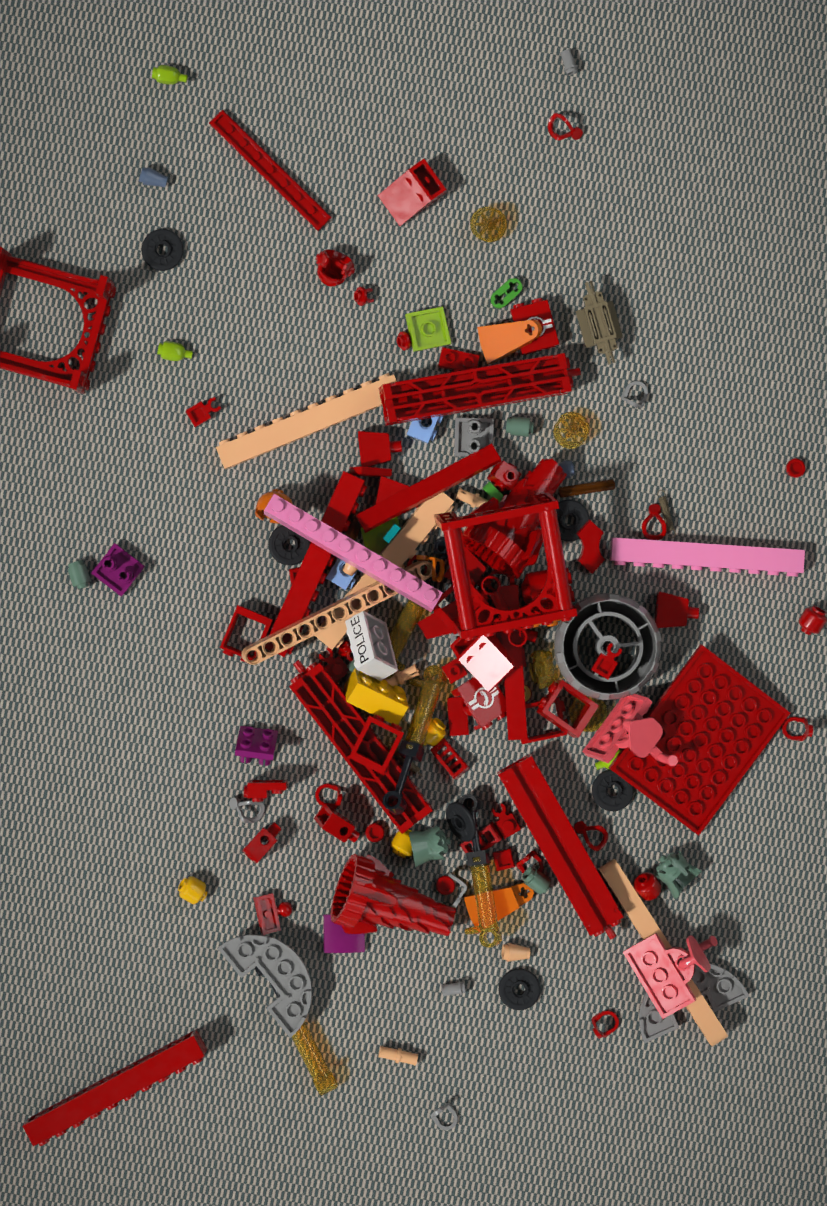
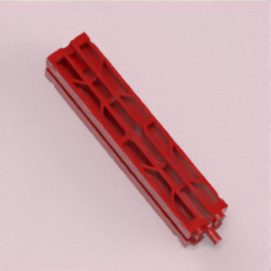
M565 353L382 384L379 387V394L383 406L385 426L566 395L572 391L571 388L574 386L572 377L581 375L580 368L570 369L569 358L565 357Z
M297 660L293 665L300 674L290 680L292 683L289 686L396 825L397 829L403 834L415 823L432 812L433 807L409 776H407L402 792L403 798L407 803L405 811L402 814L394 815L384 806L383 797L387 792L395 791L402 767L393 756L382 775L348 758L366 720L354 705L346 702L345 692L326 670L322 662L319 664L314 662L305 668ZM369 726L357 752L383 765L389 750L371 726ZM394 800L391 806H395L398 800Z
M529 753L515 763L501 769L497 774L589 935L596 937L606 932L611 940L617 936L612 927L621 923V919L624 916L532 755Z

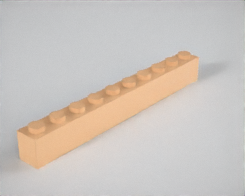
M389 373L378 377L379 381L374 383L371 380L362 383V388L354 390V388L343 391L344 395L336 397V395L330 396L325 399L326 402L323 404L313 403L307 406L308 410L306 411L296 410L290 413L291 417L283 419V417L272 420L273 424L265 426V424L257 426L252 433L248 434L247 431L236 435L237 439L230 441V439L219 442L220 446L216 447L224 469H229L382 406L379 387L382 384L397 382L394 374L391 376Z
M442 492L421 503L379 555L403 569L405 567L403 563L408 558L412 559L417 553L416 548L420 543L423 545L430 537L428 533L432 529L436 530L438 528L434 515L452 511L454 508L452 504L455 501ZM363 573L343 598L377 582V580ZM375 590L369 593V599L373 600L376 597ZM357 598L351 603L353 609L359 606ZM341 607L335 609V617L341 616ZM346 620L314 636L331 650L334 647L338 648L344 641L342 637L346 634L347 630Z

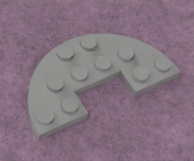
M258 934L238 936L220 945L217 949L241 978L257 966L280 994L266 1009L291 1038L304 1023L312 999L310 975L300 956L284 942L270 936Z
M710 963L711 969L705 973L695 964V973L692 980L703 996L707 995L714 1012L749 997L742 983L729 971ZM645 992L640 1005L639 1027L643 1041L647 1043L678 1029L679 1025L674 1014L662 1019L647 992Z

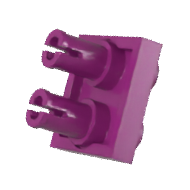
M114 543L91 574L122 597L145 566Z
M240 726L235 756H240L239 759L242 763H244L246 757V763H250L252 758H257L260 765H263L264 759L265 766L270 765L271 760L273 761L278 731Z

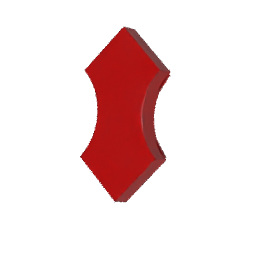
M588 520L576 533L582 543V552L577 561L593 574L605 560L599 549L600 539L604 532L591 520Z

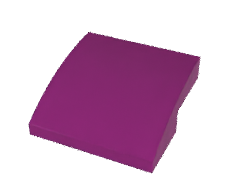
M323 914L324 953L365 952V934H347L342 926L331 921L330 914Z

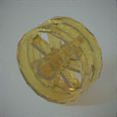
M484 206L473 213L470 220V228L476 238L485 242H495L505 234L507 221L505 215L500 210L491 206ZM490 210L489 217L487 219L483 212ZM495 211L500 217L492 220ZM479 216L483 219L481 222H477ZM499 221H501L500 229L497 228L495 224ZM476 226L483 227L479 233H477ZM495 229L498 232L492 237L491 230ZM487 230L488 238L481 237Z
M567 412L561 415L553 428L554 438L557 443L568 449L580 447L590 433L588 421L584 416L576 412ZM564 419H571L570 425ZM561 422L565 428H559V423ZM582 427L584 433L578 431V429ZM576 435L582 437L583 439L580 442H578Z

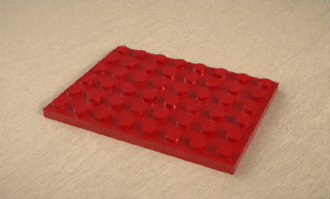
M700 644L646 716V718H654L663 730L662 736L655 746L663 754L677 756V765L670 766L669 764L657 761L650 753L644 758L638 757L627 747L622 748L608 768L699 836L781 727L790 712Z

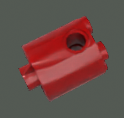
M566 567L568 583L572 584L571 573L568 567ZM547 569L526 573L521 585L523 601L526 604L532 602L542 591L547 579ZM569 585L571 600L575 602L574 592L571 585ZM552 587L547 590V593L555 596V594L552 593ZM542 598L540 601L541 606L543 608H548L547 601L552 600H550L549 598ZM537 606L531 608L533 611L539 610Z

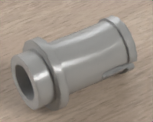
M572 49L560 52L565 67L564 72L567 75L577 73L578 65L575 64Z
M460 980L458 983L441 984L443 997L455 994L462 996L463 993H466L465 983Z

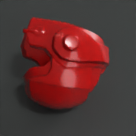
M326 249L316 255L315 260L316 264H318L317 275L319 280L327 286L336 287L341 285L347 277H350L355 272L353 261L343 253Z

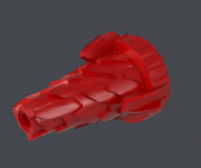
M552 458L542 459L533 471L529 470L524 479L514 486L508 496L505 494L500 502L493 497L470 514L530 503L529 496L549 492L553 496L567 474L563 472L562 467ZM534 513L468 526L462 533L464 545L471 553L491 568L508 577L518 579L527 566L534 565L537 562L543 537L541 530L538 528L540 525L539 514Z
M357 854L351 855L341 872L333 896L330 915L331 921L334 924L342 926L347 934L376 933L377 924L391 929L395 926L407 931L417 930L426 934L433 932L449 936L456 908L436 902L434 899L418 893V889L401 884V880L392 878L394 874L371 855L365 857Z

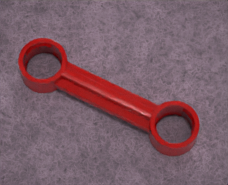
M495 576L485 577L481 582L482 591L490 596L497 609L510 610L500 592L501 584L499 579ZM490 578L495 579L498 584L497 590L492 593L484 589V582ZM515 628V630H520L525 635L524 641L520 644L513 643L511 641L512 632L508 633V641L515 647L523 646L527 641V633L522 628Z

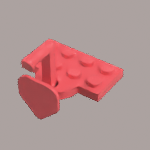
M638 694L629 695L619 700L582 751L588 757L609 763L615 757L619 748L629 747L636 756L641 758L648 756L650 753L657 761L669 764L670 766H676L678 763L677 756L663 754L655 746L660 740L663 730L654 718H643V715L647 713L653 702L648 697Z
M654 933L623 951L662 1019L697 1000L687 982L692 979L695 973V964L705 973L711 969L710 963L703 951L712 946H717L718 942L714 936H710L709 939L700 944L692 935L688 936L686 942L689 951L680 947L666 949L658 934Z

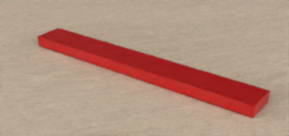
M221 110L209 122L318 232L332 218L224 110Z
M491 443L357 514L356 517L364 532L367 533L501 462V458Z
M518 585L501 586L500 592L509 609H518ZM515 612L513 615L518 616L519 613ZM515 630L511 634V641L515 644L522 643L520 630ZM501 631L502 646L515 665V668L504 678L508 740L527 739L522 646L515 647L511 645L508 641V633Z

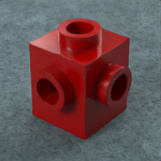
M501 461L495 464L487 479L494 483L498 490L505 492L512 490L520 481L518 479L521 473L517 471V467L513 464Z

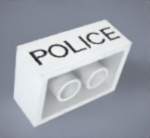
M365 611L345 621L346 633L349 637L350 649L354 657V666L358 671L379 681L398 671L386 622Z

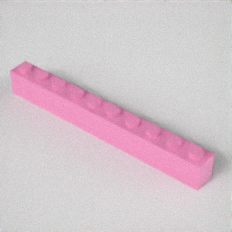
M276 494L272 496L264 509V515L432 612L443 593Z
M611 538L610 561H614V565H626V562H634L633 566L645 567V563H652V567L664 568V564L672 565V569H683V566H691V570H702V567H710V571L721 572L722 568H728L729 572L741 573V569L748 570V574H760V571H768L767 575H779V572H787L786 576L798 577V573H804L805 550Z

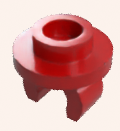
M358 287L354 292L355 302L359 306L374 302V299L367 298V293L373 292V289Z
M402 331L399 332L396 341L397 345L405 351L412 347L409 339V332Z
M344 641L340 645L338 653L341 657L352 661L353 659L350 657L352 652L350 641Z

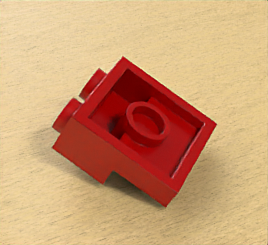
M249 780L247 785L244 786V798H252V802H263L269 796V790H271V794H283L284 790L288 788V780Z

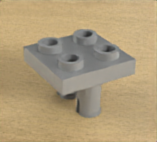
M455 418L454 456L467 457L487 445L493 444L494 419Z

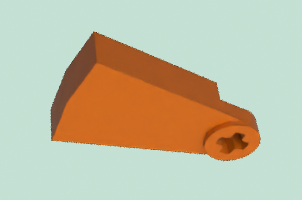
M537 320L477 327L480 345L487 364L495 363L532 343L542 332L541 324ZM531 327L535 328V330H533L532 332H529L528 330Z
M522 882L464 896V901L469 917L479 933L533 898L534 890ZM522 887L530 891L525 898L523 895H519Z

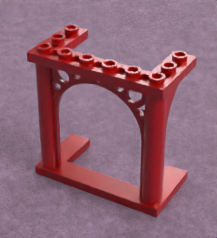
M0 247V296L7 273L59 287L70 293L78 302L84 319L81 339L68 355L58 360L44 362L0 351V369L65 386L75 392L84 394L85 390L88 391L91 380L88 379L90 372H94L95 353L98 354L100 351V335H104L106 330L104 321L111 312L109 303L116 294L117 287H114L115 283L107 276L100 275L99 279H92L13 257L3 247ZM79 292L83 293V295L84 292L88 293L82 299L79 298ZM88 299H97L98 302L94 308H85V302ZM96 312V314L92 316V318L94 319L90 321L88 319L89 313ZM86 332L90 333L88 338L85 337ZM80 349L84 350V352H82L83 359L80 356H78V351ZM74 357L79 361L80 367L78 370L71 369L69 366L70 358ZM64 363L67 371H63L64 368H58L59 364Z
M549 492L529 496L530 503L460 517L453 511L434 515L435 523L444 533L458 611V619L453 620V624L461 639L470 641L480 635L490 637L496 635L495 632L503 631V633L514 632L515 628L530 629L535 624L550 625L555 620L570 621L573 619L572 617L577 616V610L571 600L556 509H559L558 500ZM538 513L547 561V579L542 591L532 602L518 609L502 610L489 606L477 596L471 585L461 528ZM552 587V593H554L555 596L547 593V590ZM542 598H549L550 600H552L547 601L549 609L543 608L541 606L540 601ZM473 603H479L480 607L473 612V608H475ZM537 606L540 611L534 610V613L531 612V608ZM486 609L489 610L488 619L484 622H479L478 616L480 612ZM515 612L519 613L518 616H514L513 614ZM495 614L501 615L500 619L495 618L494 621H492Z

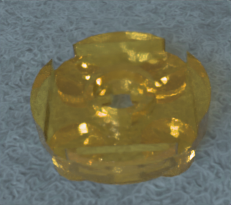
M534 651L530 657L533 658V663H530L532 680L535 684L540 685L538 688H548L553 681L558 679L557 671L553 665V655L551 651Z
M588 697L598 704L599 707L583 731L594 732L600 728L607 718V706L603 700ZM577 698L573 700L569 708V717L572 724L585 706Z

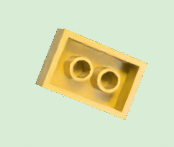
M354 668L344 685L346 702L373 715L377 714L385 718V721L389 723L393 722L398 725L409 708L404 689L397 685L391 686L385 679L379 681L358 671L356 668Z

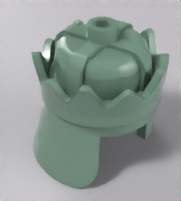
M436 825L423 830V832L412 831L409 833L415 868L429 860H446L444 854L448 852L447 845H450L451 842L450 838L445 836L444 831L440 830V827Z
M680 850L678 851L679 854L672 852L667 857L662 855L658 859L660 863L656 868L657 872H655V877L668 886L674 899H677L685 886L702 872L700 869L689 864Z

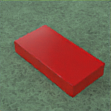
M363 466L350 467V474L391 477L392 469Z
M461 697L447 698L450 736L469 735L468 716L461 706Z

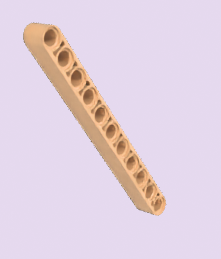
M420 560L403 568L422 581L432 576V564L427 561ZM425 564L427 572L422 575L420 567ZM377 581L246 646L241 654L242 659L250 665H256L398 593L394 590L388 592L386 586ZM375 590L376 597L375 599L370 600L369 593L370 591ZM357 598L359 606L353 609L351 603ZM337 607L342 609V614L339 617L334 615ZM324 616L325 623L318 626V617ZM306 624L308 631L305 634H301L299 631L300 627ZM285 633H289L291 636L290 641L287 643L282 641ZM272 642L273 649L269 652H266V643ZM254 650L256 657L253 660H248V653Z
M612 859L598 868L641 938L644 940L657 933L665 948H671V945L618 862ZM691 979L687 984L697 1000L686 1006L711 1047L727 1038L728 1035Z

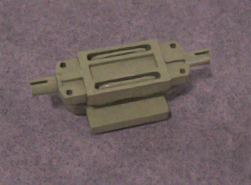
M593 281L586 282L585 286L588 294L583 297L585 307L575 311L585 348L597 346L598 353L605 354L608 365L616 363L613 351L618 348L616 340L623 338L613 300L604 301L602 292H595Z

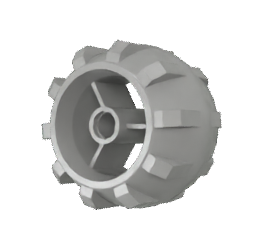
M596 594L577 602L574 605L577 610V616L572 617L573 619L570 621H560L556 629L554 656L563 677L575 690L599 700L621 699L640 691L652 675L656 673L661 654L662 639L652 616L641 604L619 594ZM601 616L617 617L632 629L636 641L619 643L613 636L602 635L592 620ZM587 624L597 636L594 642V650L598 655L600 653L607 654L602 648L603 643L606 641H610L613 644L612 653H616L620 647L636 646L635 657L626 670L615 676H610L607 680L604 677L598 676L594 671L593 673L589 672L583 666L578 656L577 642L582 629Z

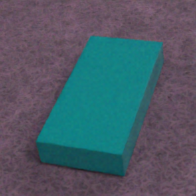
M394 524L383 537L384 540L389 543L401 528Z

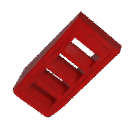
M445 738L430 749L453 779L457 780L470 769L469 765ZM446 745L447 749L439 755L437 752ZM451 751L452 755L444 761L442 758ZM454 758H456L457 761L454 762V763L449 767L448 764H449ZM461 764L462 767L454 772L453 770Z
M490 822L478 831L480 844L482 845L481 850H487L503 838V835L493 822ZM488 830L491 832L494 838L491 837V835L488 833ZM482 834L486 837L488 843L484 841V839L481 836ZM472 840L469 842L463 841L460 844L465 854L473 852L468 846L469 843L472 844Z

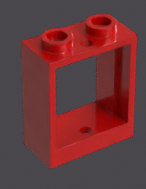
M470 577L471 585L477 596L489 605L487 602L489 597L482 590L478 592L475 589L476 583ZM452 585L441 595L433 612L456 635L457 631L454 628L453 621L438 606L454 590Z
M237 605L220 648L224 649L222 653L231 657L236 654L241 656V661L245 662L242 659L241 650L227 645L239 615L266 625L260 639L268 635L274 619ZM254 652V655L248 654V660H253L256 657V652Z
M564 680L553 681L548 687L549 692L547 696L539 701L537 705L539 708L536 712L571 737L579 738L599 705L575 690ZM562 688L585 704L572 726L548 711Z
M556 697L553 703H555L557 717L568 724V720L563 718L562 713L566 711L564 701ZM539 701L525 703L526 709L537 707ZM560 729L559 731L528 737L527 734V739L521 740V744L567 735V733Z
M374 714V716L369 715L348 758L383 775L404 732L401 731L403 727L393 722L389 725L384 722L385 718ZM371 722L397 735L383 765L357 752Z

